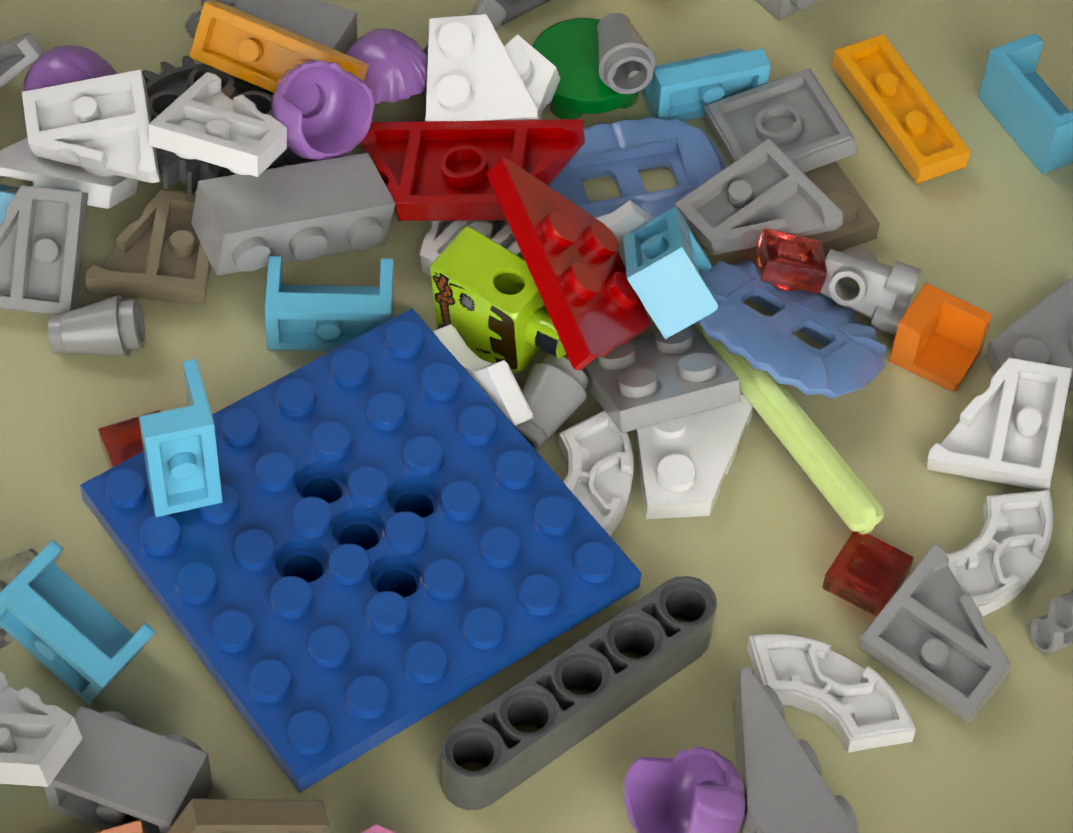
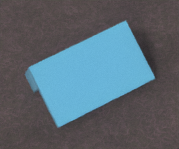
M742 48L655 66L650 83L641 92L652 117L664 120L679 119L681 121L705 117L703 106L767 84L771 64L763 48L744 52Z
M196 359L183 361L188 406L139 416L150 496L156 517L223 503L214 421Z

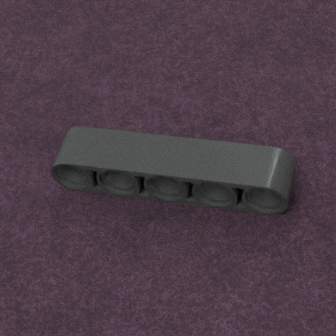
M677 576L664 582L454 726L445 735L442 743L441 785L447 800L456 807L466 810H480L493 804L700 658L709 647L717 608L716 595L711 587L701 579L691 576ZM684 616L691 618L693 622H682L673 617ZM627 651H634L640 653L644 657L630 658L624 656L621 653ZM583 687L593 693L578 695L570 692L568 689ZM519 724H532L540 728V730L525 733L518 731L514 727ZM466 761H477L487 767L479 771H468L458 765Z

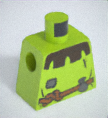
M466 226L430 265L437 330L452 324L465 344L480 359L490 363L505 360L513 373L523 371L540 350L557 358L564 357L566 355L564 347L525 260L476 230Z

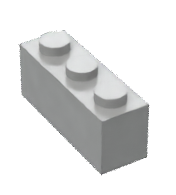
M367 152L266 169L259 177L236 174L200 180L197 185L191 224L216 276L241 271L251 272L268 267L269 256H282V264L295 261H310L317 257L355 250L364 251L372 247L385 245L396 203Z

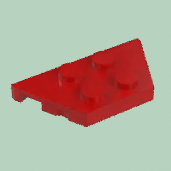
M584 119L371 122L368 133L359 144L363 153H369L395 201L394 211L399 221H495L507 219L486 173L501 158H505L549 186L584 145L585 128Z
M501 158L486 174L572 368L580 371L597 357L601 356L602 358L614 351L619 345L623 346L635 339L652 323L640 298L627 279L626 267L618 252L619 243L613 232L604 223L509 159Z

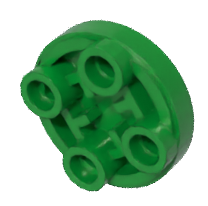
M574 18L558 22L545 29L532 45L534 49L557 68L561 78L550 102L551 112L560 119H578L583 114H600L617 108L625 109L637 102L639 92L633 94L617 93L604 84L599 76L597 25L601 19Z

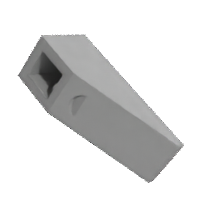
M749 666L740 669L733 701L736 769L745 787L744 796L746 798V810L740 833H858V822L853 809L841 795L834 796L821 776V766L813 748L803 739L798 741L785 722L784 708L776 692L768 685L762 687Z

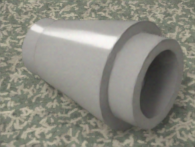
M611 13L604 16L597 25L599 76L604 84L617 93L633 94L639 92L650 83L656 66L655 56L626 15Z
M116 295L58 316L49 317V339L55 354L67 352L68 354L128 357L131 350L144 348L145 345L144 319L137 299L124 300L121 295Z
M548 355L542 363L534 364L522 392L533 413V418L515 427L536 451L540 450L542 445L586 400L585 388L589 382L588 377L582 370H574L570 361L563 357L557 358L553 355Z

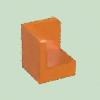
M925 283L898 323L889 362L949 391H957L982 352L992 316L989 312Z

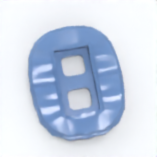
M651 116L639 120L623 119L611 124L598 123L585 128L584 145L551 182L549 187L595 218L611 214L629 200L653 218H656L675 207L674 203L724 170L726 166L715 144L699 128L693 127L679 119L664 120ZM658 167L669 168L677 188L648 192L644 188L639 172ZM606 176L615 180L621 197L595 202L588 199L582 183L588 179Z
M749 259L735 265L719 261L710 271L700 272L717 299L718 309L695 323L702 326L709 339L722 342L731 354L744 356L754 369L768 372L778 384L793 385L805 395L821 394L829 399L859 391L868 385L886 366L884 358L887 347L877 341L875 327L860 324L851 308L837 306L833 299L814 291L805 279H789L777 265L761 268ZM750 298L774 315L764 316L744 304L743 301ZM800 330L825 347L823 349L813 348L794 336L793 333Z

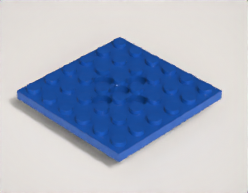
M413 308L212 414L223 503L156 517L150 496L144 451L80 485L82 499L299 793L638 589L641 582V571Z

